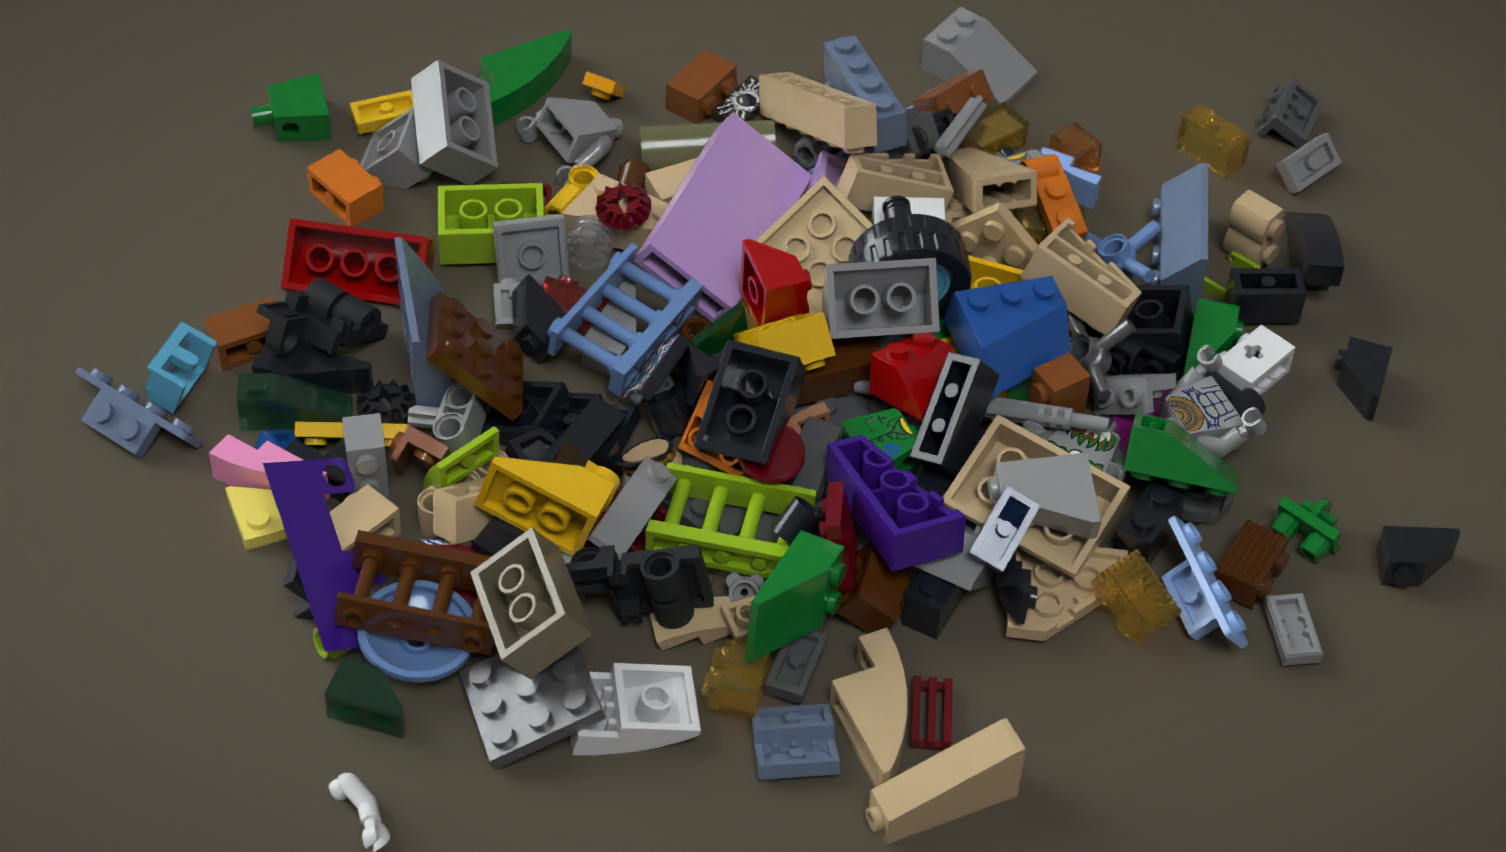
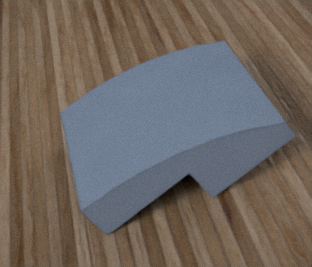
M829 703L750 709L753 747L759 780L840 774V758L834 739L835 725Z

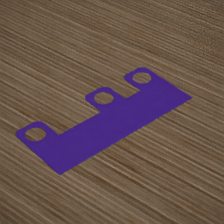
M341 458L263 463L325 652L360 648L357 629L334 624L338 591L353 594L359 574L355 568H352L354 550L342 551L323 495L352 492L355 489V483L348 463ZM329 465L341 468L346 475L345 483L341 486L329 484L323 477L324 468ZM377 573L373 585L385 583L387 575Z

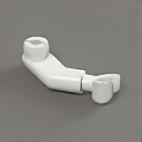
M340 774L337 779L329 784V791L338 801H344L349 798L358 809L360 822L365 827L362 833L364 847L367 849L373 845V852H376L390 840L388 829L381 823L378 802L355 774Z

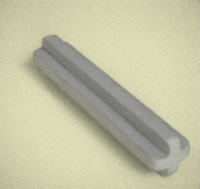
M977 95L976 98H969L934 145V151L940 155L941 159L945 157L950 158L987 109V104L983 102L982 96Z

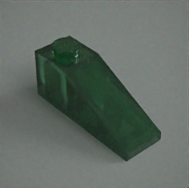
M278 373L238 374L236 402L241 431L295 430V422L343 423L342 417L353 416L352 395Z

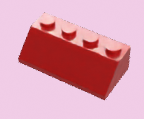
M290 218L281 288L305 292L312 281L317 278H323L361 300L400 305L395 238L402 237L431 272L437 238Z

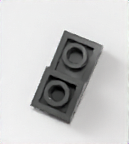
M808 416L800 433L805 446V461L791 486H801L817 490L816 500L821 499L826 482L827 443L842 440L845 426Z

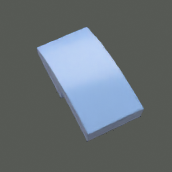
M1043 147L1041 153L1044 156L1050 154L1058 156L1064 173L1069 179V184L1077 203L1093 209L1098 201L1102 176L1073 167L1075 157Z

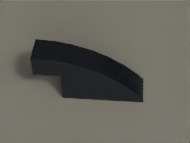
M1286 212L1285 220L1291 268H1301L1306 290L1328 291L1329 286L1339 287L1345 265L1340 239L1332 219L1323 213Z

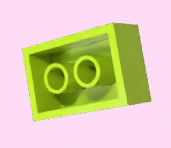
M543 183L438 186L440 265L496 263L492 222L544 216Z

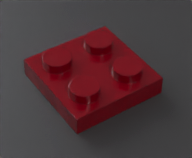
M844 481L830 482L828 485V496L821 501L824 521L819 523L820 537L844 546L842 563L846 564L847 567L844 578L838 586L839 591L855 589L858 541Z

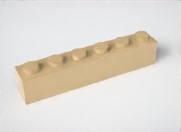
M791 72L759 75L760 115L774 120L775 124H785L786 129L799 130L801 135L814 136L815 141H826L830 147L843 148L844 153L864 152V147L877 146V113L875 103Z

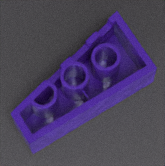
M863 435L827 443L826 481L828 484L830 482L844 481L851 515L892 571L963 552L966 515L958 509L953 511L943 505V497L934 490L929 493L917 484L918 478L909 471L904 472L894 466V459Z

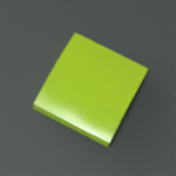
M495 426L432 466L425 476L423 491L431 485L436 489L452 486L494 459V457H497L499 455V430Z

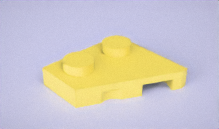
M234 486L225 488L227 500L246 550L287 539L271 489Z

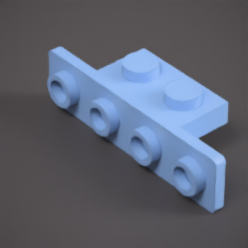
M1174 515L1168 521L1187 559L1161 576L1189 636L1197 641L1220 626L1224 635L1243 649L1249 645L1243 633L1247 629L1241 616L1231 609L1228 601L1232 597L1225 585L1216 579L1213 572L1217 570L1213 559L1206 551H1202L1199 545L1203 541L1202 536L1191 522L1185 524Z

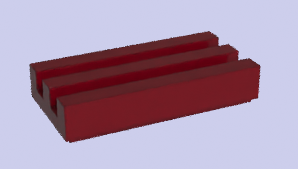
M913 675L910 748L944 751L951 747L953 678H945L944 682H937V677L929 676V681H921V676ZM921 692H928L927 739H919ZM937 693H943L942 740H935Z

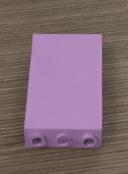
M732 112L715 129L633 261L652 276L674 289L677 287L682 289L691 278L701 283L703 289L699 306L696 310L708 320L714 322L735 306L742 297L739 289L743 240L752 239L756 241L799 200L812 175Z

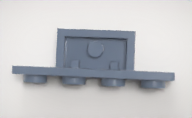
M79 367L75 372L80 377L100 388L81 421L140 458L144 456L161 427L198 449L202 444L201 441L191 436L195 430L194 428L177 418L174 419L173 423L165 420L164 417L168 412L150 401L147 402L145 407L137 402L140 397L139 394L122 384L118 390L110 386L113 378L94 368L90 374Z

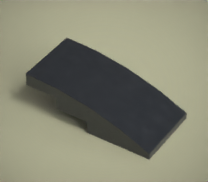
M523 381V412L512 421L488 404L486 407V419L480 435L495 426L499 430V445L506 447L508 440L537 428H542L553 435L555 440L558 441L595 396L602 400L603 398L599 393H569L564 382ZM612 405L627 414L626 419L592 461L594 464L604 467L614 466L615 459L621 454L642 417L637 405Z

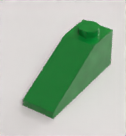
M1197 299L1183 376L1192 366L1196 368L1200 364L1197 359V353L1204 345H1211L1214 350L1212 356L1207 359V361H1210L1216 354H1220L1223 351L1228 352L1232 349L1233 341L1238 342L1242 337L1244 322L1238 321L1240 306Z

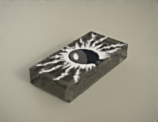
M750 75L712 110V119L720 123L734 112L744 121H752L760 113L759 79Z

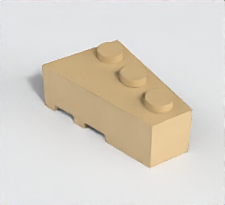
M599 173L562 212L565 218L566 242L569 245H573L574 241L594 244V249L605 251L606 246L625 250L631 243H634L638 246L637 255L668 206V203L648 195L651 198L652 209L644 223L628 230L609 228L597 217L595 209L597 195H602L606 186L616 187L619 181ZM620 199V208L625 213L627 202L624 199Z
M1067 217L1037 246L1021 278L1030 280L1052 276L1067 304V311L1072 312L1088 323L1093 330L1106 335L1126 320L1142 292L1113 262L1107 265L1095 253L1098 246L1091 239L1085 242L1073 230L1075 223Z

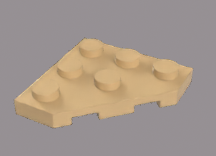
M1003 202L950 223L961 234L968 255L1025 270L1038 246Z
M1017 547L1016 560L1023 562L1022 569L1031 570V586H1037L1038 592L1035 609L1027 610L1025 624L1016 623L1007 612L1006 637L1046 641L1125 590L1128 550L1097 547L1082 569L1073 578Z

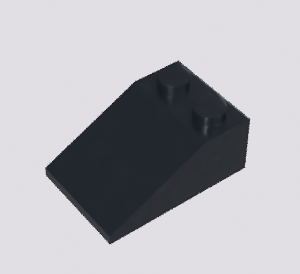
M1135 285L1142 293L1126 319L1133 323L1136 331L1126 338L1144 341L1181 355L1178 365H1185L1193 322L1189 285ZM1082 320L1089 337L1100 339L1104 336L1102 333L1093 330L1088 323Z
M727 340L694 447L767 466L796 406L804 381L806 369L800 357Z

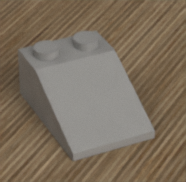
M961 6L924 38L922 70L946 82L960 73L983 69L995 97V100L988 104L1000 110L1027 87L1038 74V71L987 19Z

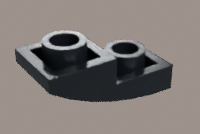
M1125 338L1108 350L1112 355V364L1109 371L1117 375L1135 373L1172 374L1177 371L1181 355L1151 343Z
M1015 550L1004 571L1001 574L995 571V583L1000 600L1009 615L1016 623L1025 624L1027 610L1035 609L1038 587L1031 586V570L1022 569L1023 562L1016 560Z

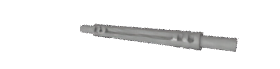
M870 380L855 383L854 393L872 395L869 393ZM996 397L995 400L991 401L984 416L995 418L998 414L1013 422L1024 423L1029 420L1041 426L1069 431L1071 427L1108 433L1110 418L1075 413L1073 408Z

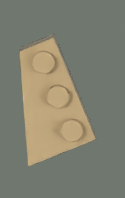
M887 153L850 154L837 185V189L859 211L866 210L872 212L874 197H891L894 195L916 198H944L946 211L954 193L939 154H930L928 159H915L916 156L913 153H904L902 159H888L889 155Z

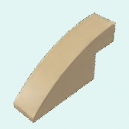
M888 628L858 637L856 662L861 671L831 682L829 704L874 787L894 778L900 764L907 720V687L904 668Z

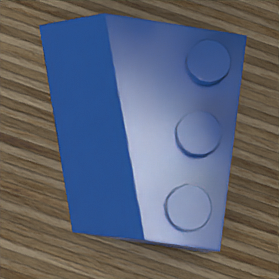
M1052 276L954 292L944 317V322L960 354L981 359L1000 375L990 402L995 400L996 396L1007 389L1010 392L1019 387L1021 381L1032 376L1033 368L1069 352L1071 353L1067 304Z

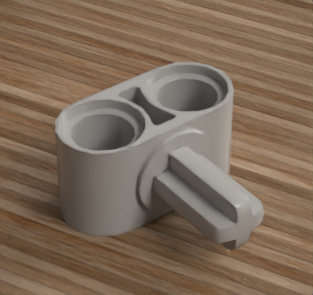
M457 382L446 390L439 408L418 405L409 408L408 424L412 427L433 429L436 439L448 446L451 453H454L480 436L487 410L480 397Z

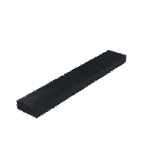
M595 396L540 462L551 463L554 455L566 439L580 447L577 453L592 462L623 425L627 414ZM494 516L473 540L471 549L478 554L493 556L525 532Z

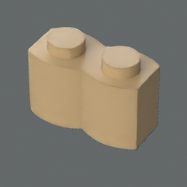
M1248 189L1232 206L1228 220L1229 228L1223 242V250L1228 254L1234 251L1258 264L1260 268L1265 264L1270 265L1279 252V247L1277 246L1278 237L1285 228V222L1283 221L1284 209Z

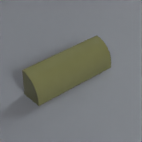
M774 120L745 121L776 146ZM722 122L639 126V160L645 162L650 167L651 172L698 158L715 129Z

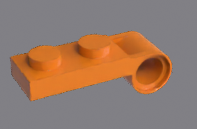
M1050 154L1021 160L1019 165L1037 171V205L1049 235L1069 217L1075 223L1073 230L1082 239H1086L1088 229L1058 156Z

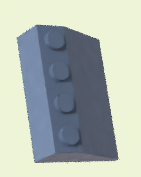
M396 237L395 250L400 311L415 402L418 406L439 408L446 390L452 384L457 383L455 379L427 360L430 300L439 291L443 293L442 284L402 237Z

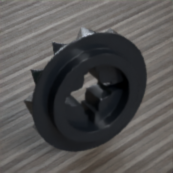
M394 379L389 384H383L378 380L374 387L365 385L364 392L357 395L358 415L380 413L381 423H405L408 420L409 408L416 405L415 394L409 391L408 385L399 386ZM382 398H388V401L391 402L390 409H387V406H384V403L381 402Z

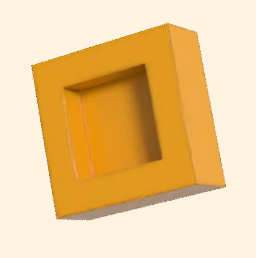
M587 71L582 83L593 87L592 95L609 101L611 95L623 98L626 89L624 84Z

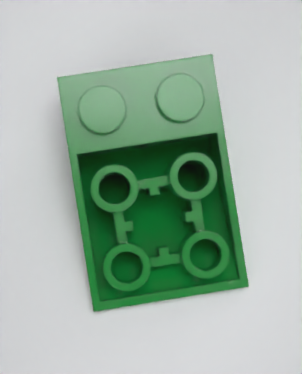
M1136 412L1123 469L1131 471L1130 476L1141 480H1153V476L1168 479L1169 485L1179 488H1190L1191 484L1206 487L1205 491L1207 493L1217 496H1228V492L1237 494L1239 473L1175 421Z

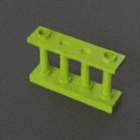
M667 462V469L677 479L668 491V493L673 495L665 521L649 519L646 528L645 550L700 545L706 567L750 576L752 574H759L762 578L767 579L790 547V544L781 537L778 538L777 543L755 539L762 511L781 514L795 496L803 498L816 507L817 490L780 483H763L749 477ZM688 497L710 501L702 529L679 525ZM725 504L747 508L739 536L717 532Z

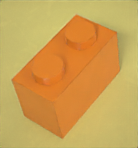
M340 149L307 167L309 193L348 226L355 227L384 210V187L382 182L376 176H371L361 167L356 159L350 158Z

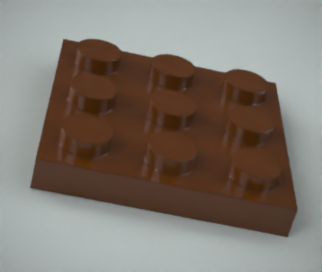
M439 291L430 300L427 360L507 418L514 421L523 412V352L513 340L505 339L495 332L486 320L478 319L469 313L459 300L453 297L449 298Z

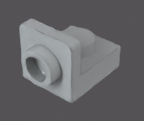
M507 278L501 280L500 283H493L495 329L513 328L512 291L521 282L520 279Z

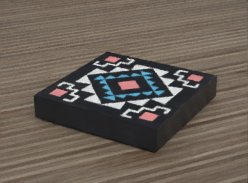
M678 334L660 342L618 401L623 405H640L650 401L688 348L690 341L681 334Z

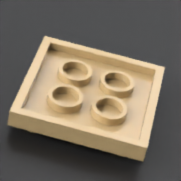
M823 176L756 241L797 257L802 269H807L811 277L812 289L807 293L809 313L823 312L822 295L825 265L848 263V256L853 244L873 224Z

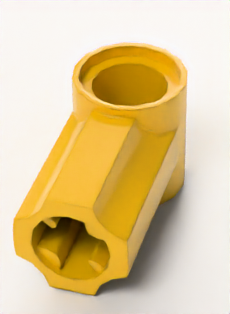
M579 165L572 168L568 173V183L544 207V216L562 214L599 174L597 169L589 165Z

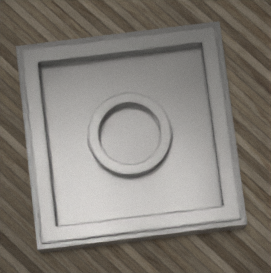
M563 214L492 222L498 283L507 278H517L522 281L528 274L541 287L570 283L565 218Z

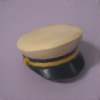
M662 437L651 438L632 446L625 453L618 456L614 463L623 469L622 488L646 455L652 460L662 463L664 466H667V462L682 465V455L674 448L672 441Z

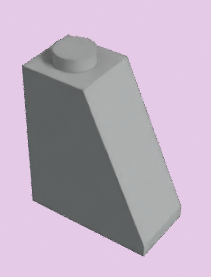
M1087 452L996 463L994 476L988 478V491L991 501L998 500L1008 485L1041 505L1031 523L1087 539L1098 537L1101 517Z

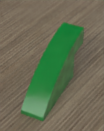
M569 29L479 58L480 79L489 83L493 126L509 120L535 104L561 78L572 58V37Z

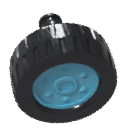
M901 195L891 196L882 205L884 220L874 224L857 238L850 250L848 263L936 258L939 320H941L946 315L954 292L971 288V267L963 238L954 226L941 218L925 214H912L910 202L906 197Z

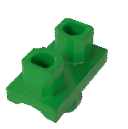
M1286 496L1278 503V515L1271 529L1274 533L1279 532L1281 536L1286 535L1288 538L1287 544L1297 532L1305 536L1306 539L1300 546V553L1315 564L1328 552L1335 556L1341 548V544L1338 543L1341 532L1334 528L1338 518L1329 513L1332 501L1324 497L1315 504L1309 499H1305L1300 506Z

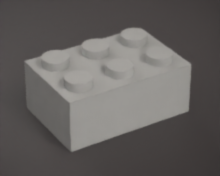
M440 60L435 61L412 77L411 85L419 165L467 185H473L496 170L498 162L489 83Z

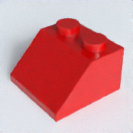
M752 239L743 240L739 291L756 326L758 327L797 314L809 313L807 293L812 289L811 277L807 269H802L797 257Z
M928 332L915 333L909 338L889 344L886 348L872 353L869 393L923 421L949 352L954 353L952 347Z

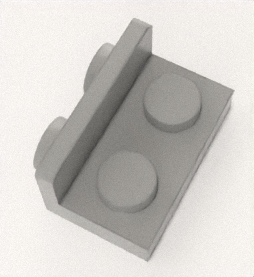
M1176 373L1107 376L1105 379L1111 391V396L1108 399L1098 400L1092 386L1094 413L1096 415L1136 414V412L1152 414L1154 411L1153 398L1162 397V390L1177 387Z

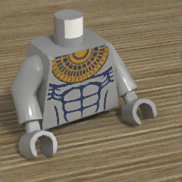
M1204 345L1197 353V359L1200 364L1196 368L1192 366L1176 383L1177 387L1171 389L1163 400L1160 417L1175 421L1219 458H1223L1233 450L1240 449V445L1247 441L1249 434L1254 437L1262 436L1266 432L1267 425L1256 407L1248 408L1240 417L1212 376H1204L1206 372L1213 373L1220 370L1223 363L1219 354H1216L1212 360L1207 361L1212 356L1214 350L1211 345Z

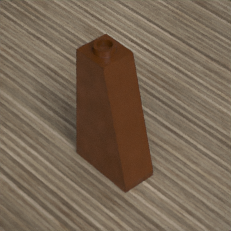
M871 336L832 339L836 355L825 358L824 366L806 371L796 406L853 393L855 383L870 380L871 354L883 349V347Z

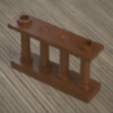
M358 530L354 543L352 568L361 569L353 594L338 591L334 624L466 650L473 653L492 655L494 638L470 574L471 571L492 556ZM376 573L400 577L393 602L369 598ZM416 580L431 581L439 584L432 610L408 605ZM454 588L477 593L471 618L448 613Z

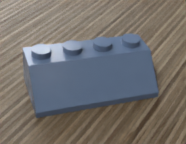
M1200 163L1162 184L1160 197L1153 198L1151 218L1157 219L1161 231L1151 239V242L1157 243L1152 245L1150 266H1156V270H1153L1155 278L1150 282V285H1189L1192 309L1196 308L1197 299L1200 298L1208 263V163Z

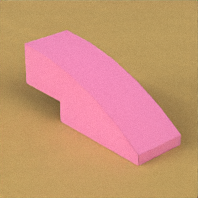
M229 434L209 452L213 478L234 487L271 489L263 463L303 460L269 441H266L257 450ZM323 471V477L328 482L327 472ZM323 494L325 501L330 498V494Z

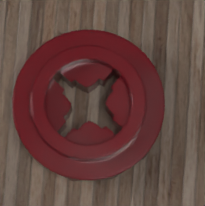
M619 181L616 187L606 186L604 193L597 195L595 209L598 219L605 226L616 230H628L641 225L647 220L651 213L652 204L645 188H638L634 182L630 185H623ZM620 199H624L627 202L625 213L620 208Z

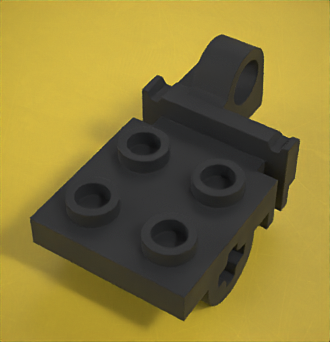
M317 278L312 281L305 293L300 290H295V292L288 291L284 301L259 304L256 312L271 320L265 340L266 347L283 357L293 353L302 340L322 351H327L329 355L333 356L336 355L339 346H348V344L356 342L368 343L369 340L385 338L389 327L388 324L381 321L382 314L378 308L354 295H350L349 292L323 278Z
M615 545L601 546V549L585 547L574 553L570 563H566L577 594L587 595L610 592L617 615L621 617L623 625L629 624L630 617H635L636 624L642 623L643 614L655 613L657 622L662 627L677 629L687 625L692 620L695 608L714 607V592L700 545L627 552L621 554V560H619L617 552H615Z

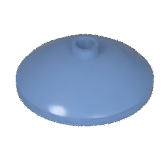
M416 580L408 605L432 610L439 584L431 581ZM398 582L382 588L370 598L393 602ZM453 591L448 613L471 618L473 612L464 598ZM357 629L359 646L366 659L382 673L402 681L429 682L442 679L459 670L473 653L466 650ZM411 645H420L421 647H413Z

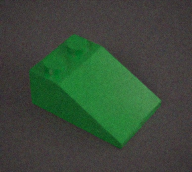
M802 530L799 532L751 601L745 660L753 662L820 628L829 614H836L842 600V593L838 592V586L844 578L847 567L846 564L842 563L844 546Z

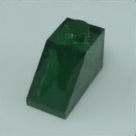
M343 657L324 693L327 718L403 739L406 733L403 707L383 670L365 660L357 661Z

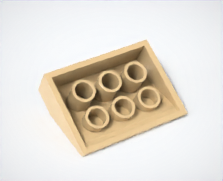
M997 414L943 496V505L952 511L958 509L966 515V519L982 526V523L997 501L990 500L988 491V478L994 476L996 463L1069 455L1070 453ZM1090 465L1101 517L1098 537L1087 539L1031 523L1017 546L1075 578L1107 536L1125 507L1130 490L1129 485Z

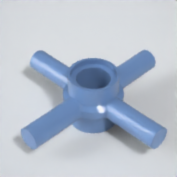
M1152 220L1129 240L1122 234L1109 235L1102 240L1088 232L1086 239H1083L1085 242L1091 239L1098 246L1095 252L1100 255V258L1107 265L1113 262L1128 278L1134 275L1146 283L1154 280L1155 272L1136 260V251L1161 231V227L1156 221Z

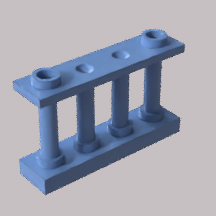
M631 243L623 253L617 252L612 257L608 269L562 319L558 317L554 320L547 333V336L550 337L547 353L554 356L567 343L608 368V373L611 374L608 390L619 397L628 388L660 342L673 337L698 308L703 285L692 278L682 289L679 287L674 289L634 265L633 260L636 257L638 246L634 243ZM625 277H628L668 301L667 306L663 311L660 309L655 311L616 287ZM607 298L648 323V328L643 333L640 331L634 333L596 309ZM585 321H588L628 345V350L623 356L620 354L615 356L576 331Z

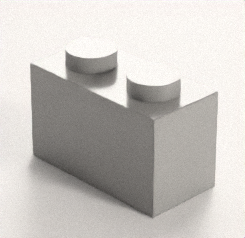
M380 413L342 417L346 458L355 483V489L351 494L356 493L369 484L384 497H389L385 444Z

